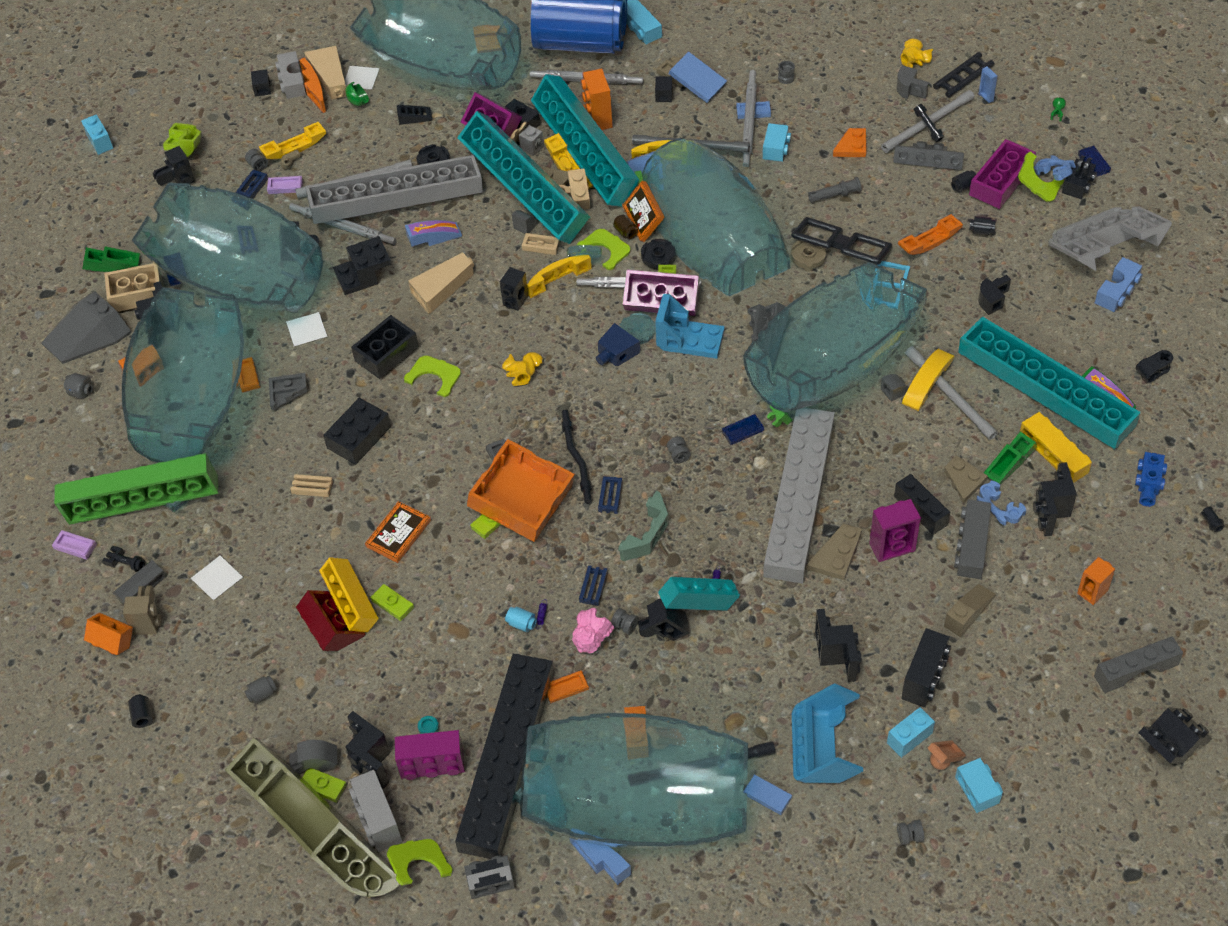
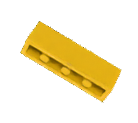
M1038 412L1022 422L1020 431L1036 442L1037 448L1035 450L1056 470L1059 463L1067 462L1073 483L1089 473L1092 464L1090 458L1083 454L1074 442L1065 437L1063 432L1057 429L1047 417Z
M329 557L319 572L349 631L369 632L377 622L378 617L349 560Z

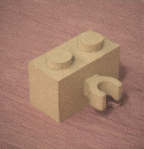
M585 169L568 171L569 186H559L582 209H590Z

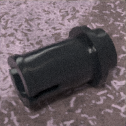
M1212 506L1203 509L1201 515L1208 522L1209 529L1214 532L1221 531L1225 527L1224 520L1218 517Z

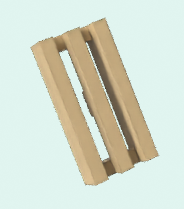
M526 233L522 243V250L556 255L560 240L552 236Z
M295 474L290 491L291 494L329 497L333 480L332 477Z

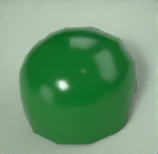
M352 82L345 88L346 98L354 106H363L369 102V97L360 84L353 85L355 82Z

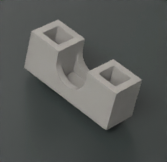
M296 51L277 55L278 62H275L279 82H283L280 83L282 93L286 94L287 99L306 95Z

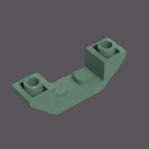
M656 491L653 497L650 496L646 503L648 516L653 518L651 528L643 534L642 540L628 535L625 541H621L618 548L620 560L627 561L651 554L669 525L668 512L659 491Z

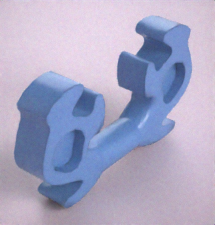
M1051 155V158L1038 161L1034 166V171L1036 175H1040V172L1046 174L1051 170L1050 167L1057 165L1052 171L1054 179L1059 181L1071 175L1073 172L1071 167L1075 168L1076 166L1073 160H1062L1057 156Z
M990 481V483L982 485L979 491L980 496H977L976 501L991 503L990 512L995 515L999 523L1004 526L1006 521L1016 524L1025 515L1026 507L1022 503H1019L1017 508L1013 506L1014 502H1010L1006 506V511H1002L991 502L990 499L996 501L1000 498L999 483Z

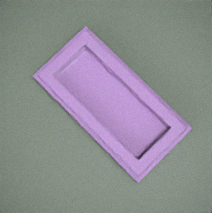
M302 176L268 178L267 192L268 194L296 193L295 189L302 187Z
M61 530L52 547L55 550L87 560L97 544L94 540Z

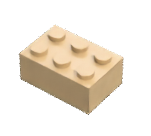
M158 263L104 273L107 301L117 312L137 308L136 301L154 297L152 293L155 290L154 283L161 281L163 286L162 274Z

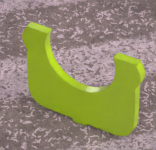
M1030 151L1025 155V161L1018 174L1019 180L1044 201L1051 202L1055 199L1064 179L1059 181L1053 179L1051 182L1042 181L1034 171V160L1037 156Z
M605 229L595 230L587 238L579 241L576 246L581 252H584L591 246L606 247L610 251L611 256L602 266L607 270H613L619 262L630 254V246L620 240L618 236H614Z
M422 356L417 360L410 372L404 376V382L413 385L414 381L421 375H437L443 382L437 395L447 397L461 376V372L457 366L446 363L444 360Z
M432 839L406 841V843L392 845L387 851V857L396 874V880L401 886L412 884L413 880L408 874L407 867L414 860H425L432 863L439 870L441 877L451 876L452 874L451 865L446 862L439 845Z

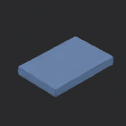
M690 52L669 71V75L706 103L727 82V80Z

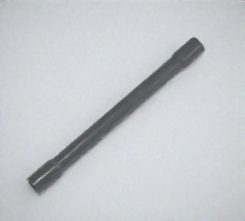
M635 134L632 137L633 145H642L662 140H678L694 143L703 149L732 150L734 152H749L750 142L652 137Z

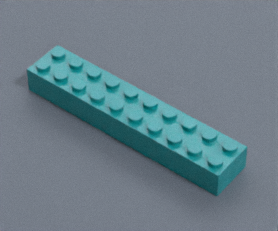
M545 74L531 102L553 132L560 134L567 145L568 152L579 167L585 169L587 178L607 205L623 207L622 204L633 192L639 182V178L562 77Z
M478 111L475 112L457 138L558 240L570 244L590 216L489 116Z
M983 316L960 338L958 353L1113 449H1116L1137 426L1140 411Z

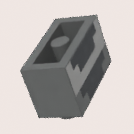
M494 856L490 860L483 862L474 861L464 866L471 899L515 889L508 856Z

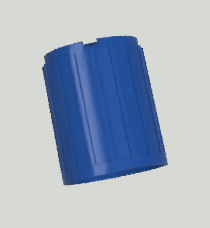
M532 0V46L534 49L599 53L621 52L624 41H621L626 32L627 0Z

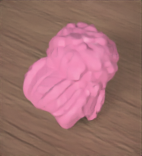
M596 608L586 611L582 610L577 615L578 625L572 634V641L580 653H594L600 647L601 641L608 637L614 629V626L607 618L596 616Z

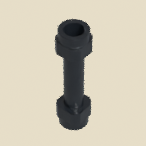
M922 104L917 105L913 110L917 117H921L932 133L930 135L935 142L944 138L941 129L937 130L926 114L927 109Z

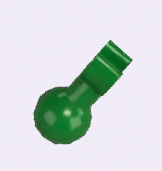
M1057 97L1052 102L1055 110L1051 112L1050 120H1053V117L1058 114L1059 121L1061 122L1063 118L1061 110L1064 109L1066 101L1064 98Z

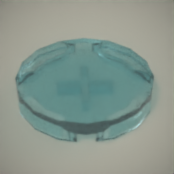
M592 245L571 246L567 248V256L589 255L591 259H596L602 256V248Z
M630 314L629 317L622 319L620 327L638 339L640 345L649 342L655 335V322L646 314Z

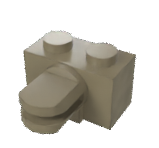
M152 585L147 586L146 589L145 586H139L137 596L125 597L123 616L127 624L133 627V635L157 634L158 626L161 625V615L156 611L154 588Z

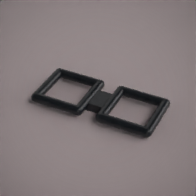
M805 217L791 233V237L825 249L837 248L844 255L876 265L881 264L892 249V244L857 232L848 237L842 235L843 229L841 227L809 217ZM807 225L833 232V234L827 241L801 232ZM859 240L883 249L877 257L850 248Z

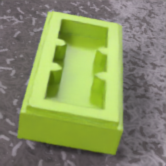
M482 514L470 526L473 531L486 539L501 524Z
M385 584L370 597L372 602L399 621H402L414 608L413 603Z
M313 768L307 769L302 777L323 798L335 803L338 802L347 786L345 781Z

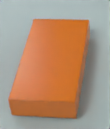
M253 358L235 361L242 393L260 388Z
M582 670L550 682V689H548L547 693L550 704L589 690Z

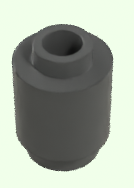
M263 676L246 685L247 690L244 693L249 702L254 701L256 704L273 695L277 688L270 676Z

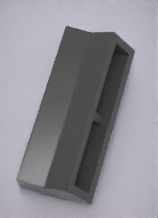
M151 560L117 588L113 594L124 605L125 597L138 595L139 586H145L146 589L147 586L152 585L154 588L166 578V575Z

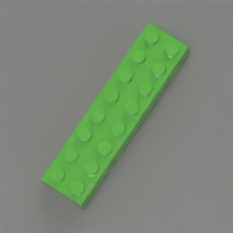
M206 453L197 454L191 457L178 458L167 462H159L157 464L56 484L54 504L70 525L218 494V474Z

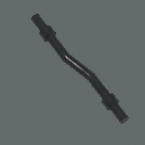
M562 410L563 422L561 425L562 431L565 433L566 446L579 466L581 476L580 489L583 492L584 502L590 504L592 502V485L588 478L586 462L574 446L572 436L573 424L570 421L569 411Z

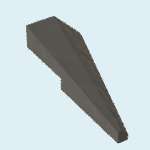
M779 302L766 307L759 304L748 308V314L751 315L749 325L753 329L751 338L754 357L758 361L756 371L760 375L758 383L761 385H768L788 309V307Z

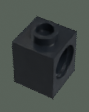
M267 69L251 71L255 97L271 95V85Z
M656 76L655 102H672V76Z

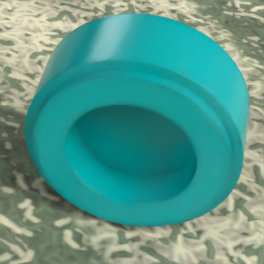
M433 716L421 718L418 722L419 733L438 732L439 724L437 719Z

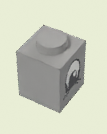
M529 125L519 134L520 148L524 152L534 156L544 147L542 131Z

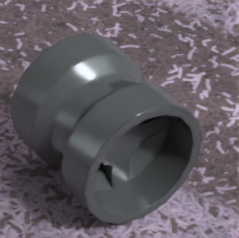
M791 61L779 63V82L783 84L792 83L794 81V63Z
M256 148L249 150L245 155L247 163L256 171L260 172L268 165V160Z
M674 437L668 441L667 448L672 453L671 457L675 463H683L690 458L691 453L686 447L683 437Z
M618 608L612 617L611 623L615 628H621L624 633L630 635L635 630L639 618L634 614H627L626 610Z
M913 820L909 824L905 822L897 823V833L901 845L909 844L910 841H924V831L920 820Z

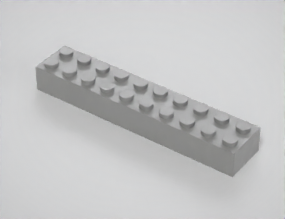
M474 155L305 186L314 224L483 192L482 178Z
M803 407L796 408L764 561L763 577L803 584L834 426L835 412Z

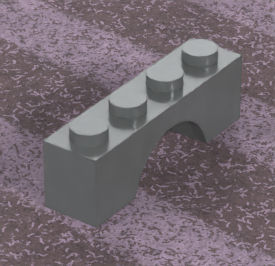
M1173 636L1098 664L1094 677L1105 694L1123 687L1131 678L1144 671L1157 669L1159 672L1178 666L1183 651Z

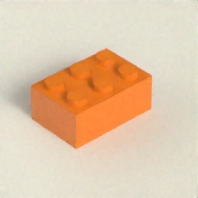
M603 69L583 72L581 87L584 90L582 92V99L585 102L583 104L584 108L601 130L613 128L610 89Z

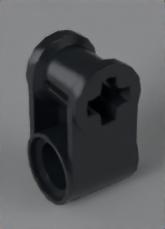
M1161 350L1141 360L1135 369L1147 383H1151L1170 371L1173 354L1170 351Z

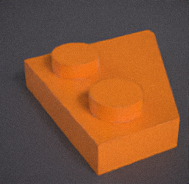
M849 128L834 148L833 157H866V128Z

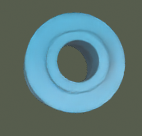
M510 607L505 617V621L510 626L524 632L533 630L537 623L534 613L519 607Z

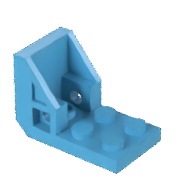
M663 294L655 321L656 345L663 351L718 359L725 326L689 321V311L670 294Z

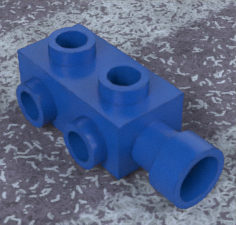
M1145 452L1143 459L1138 461L1137 470H1140L1141 474H1137L1135 485L1139 486L1138 491L1141 492L1139 502L1143 506L1150 507L1155 505L1156 495H1158L1159 490L1164 489L1165 479L1162 478V475L1166 474L1167 464L1164 463L1165 455Z

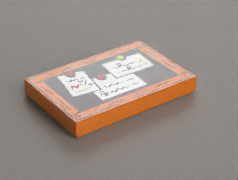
M641 181L622 204L628 218L636 224L638 229L637 236L643 242L647 240L665 218L645 181Z
M398 501L365 542V546L398 563L430 523L431 518Z

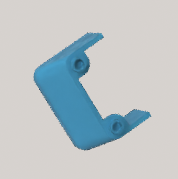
M834 683L795 705L792 711L793 776L796 780L803 783H841L863 772V767L835 757L834 727L845 719V705L859 699L860 694Z

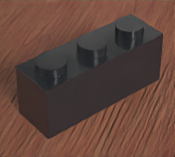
M912 474L896 483L894 497L898 501L911 499L921 518L920 523L932 535L948 526L950 511Z

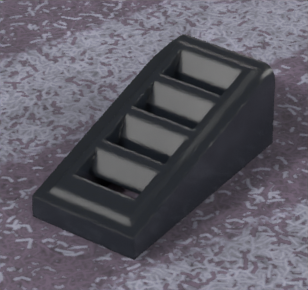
M397 105L399 125L432 121L430 107Z

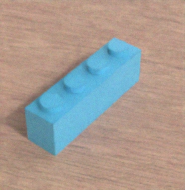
M627 0L626 24L629 29L634 31L637 37L645 44L661 38L662 25L638 0Z

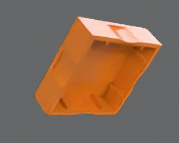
M507 439L494 457L491 466L481 475L468 493L467 506L535 542L571 489L575 474L551 461L538 457L532 451Z

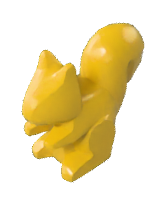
M915 38L905 42V48L901 54V62L904 66L913 68L914 63L923 66V63L931 62L933 49L923 51L922 42Z
M529 352L523 356L522 361H515L513 355L510 354L502 364V369L509 371L506 374L507 377L515 378L512 381L513 386L526 385L534 374L535 367H539L542 364L543 358L538 353Z

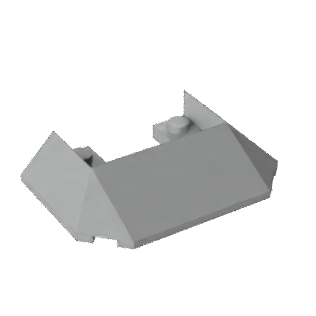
M1140 206L1132 207V210H1122V207H1114L1055 230L1053 238L1049 240V245L1096 271L1095 258H1100L1104 254L1109 253L1111 246L1137 237L1158 247L1172 223L1170 220Z

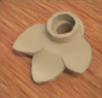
M524 122L519 129L514 130L510 138L515 143H520L519 134L525 129L527 122Z

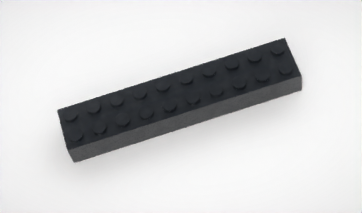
M512 654L455 840L459 853L488 859L494 856H502L546 704L550 682L553 680L554 666L552 660Z

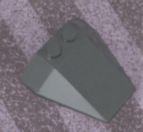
M94 291L76 302L41 343L64 364L114 345L132 332L118 312Z

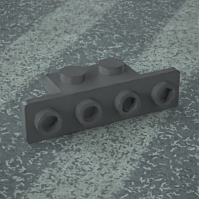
M918 141L913 143V147L896 145L893 162L961 170L964 153L947 151V146L941 143L928 145L927 142Z

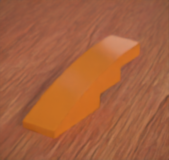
M304 57L299 62L307 96L325 113V101L318 76Z

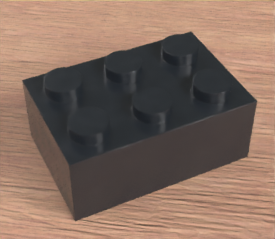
M390 315L355 343L351 349L354 361L381 379L418 348L419 345L416 332Z
M359 397L323 435L327 449L356 465L391 428L389 415L387 412Z
M925 628L904 679L902 700L924 708L928 701L932 702L936 691L935 687L937 684L939 685L943 674V667L946 668L949 660L948 655L951 645H948L950 636Z

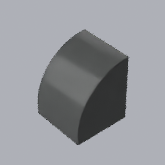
M516 210L512 213L513 228L524 234L530 233L537 225V219L521 210Z
M889 374L882 377L881 390L891 402L906 394L908 387L897 374Z

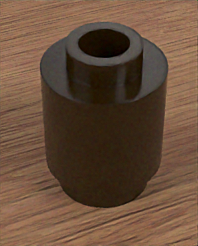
M619 215L614 219L613 227L624 238L630 240L637 235L638 229L636 224L626 215Z

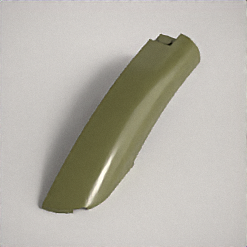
M253 737L225 769L234 780L252 795L310 854V857L346 890L360 896L376 897L390 893L400 886L396 880L393 868L314 788L258 738Z

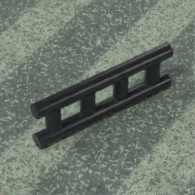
M977 52L934 83L933 87L936 90L940 87L947 90L945 93L946 97L950 98L982 74V68L987 66L990 69L995 63L993 60L986 63L980 59L982 54ZM975 63L979 65L980 68L975 71L969 66ZM964 71L968 73L969 76L964 79L958 74ZM953 79L958 84L953 87L947 82Z

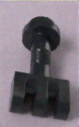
M113 545L110 548L112 552H107V558H103L101 561L103 564L113 568L118 562L130 565L131 570L137 572L145 566V560L141 556H134V558L124 556L125 552L123 549Z

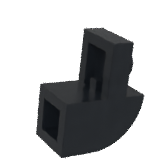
M1008 275L996 278L993 282L988 277L982 281L978 302L988 315L1003 308L1005 301L1004 293L1009 291L1011 283Z

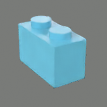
M97 114L81 121L85 133L98 155L113 149L110 137Z
M768 123L763 144V159L783 162L784 155L788 153L787 143H790L791 133H788V125Z
M919 707L888 732L887 744L902 758L933 734L935 721Z
M981 758L957 767L955 775L976 813L999 804L1003 793L1000 784L992 778L989 766L984 764Z

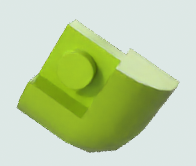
M174 123L168 130L169 137L163 143L164 150H170L180 146L188 157L199 145L201 131L196 129L195 125Z

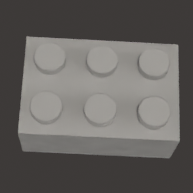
M372 770L350 779L352 788L348 790L370 845L372 847L376 846L379 853L389 849L392 845L403 843L375 771Z

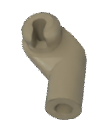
M298 150L283 155L280 162L282 168H290L293 160L300 158Z

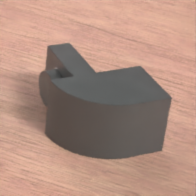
M902 65L898 72L896 86L899 95L908 99L909 95L926 99L929 82L917 79L918 69Z
M323 740L300 742L297 744V750L290 754V767L298 774L309 768L325 772L338 764L337 745Z

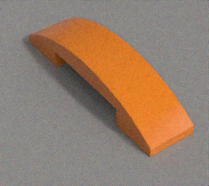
M950 214L939 220L936 227L916 237L911 234L898 241V245L910 255L921 254L947 241L962 228L963 224Z

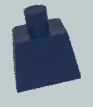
M614 323L598 341L599 354L595 357L596 361L600 365H604L609 361L613 365L619 366L640 353V341Z

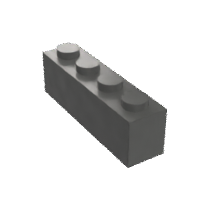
M968 499L966 507L962 506L961 518L964 519V523H960L958 533L962 535V539H958L956 551H960V556L956 555L954 567L958 568L957 576L975 579L982 578L991 503Z

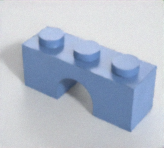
M1122 257L1114 268L1111 279L1116 283L1105 280L1097 291L1095 304L1112 312H1115L1119 306L1122 307L1126 296L1131 295L1134 284H1138L1143 276L1141 274L1142 265Z

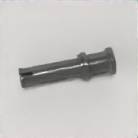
M854 177L850 181H840L835 186L808 192V198L810 203L837 195L847 196L848 193L861 192V183L858 177Z

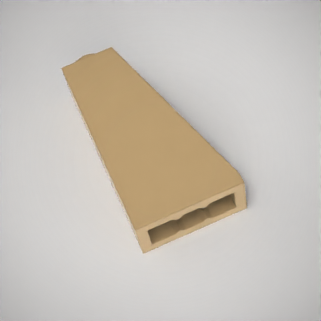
M336 46L304 52L306 60L313 67L320 84L330 98L346 97V85Z
M462 252L408 280L410 292L425 311L430 314L474 275V263L470 257L467 258Z

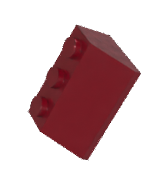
M307 590L296 606L301 618L305 621L323 651H339L365 636L364 632L349 631L330 591Z

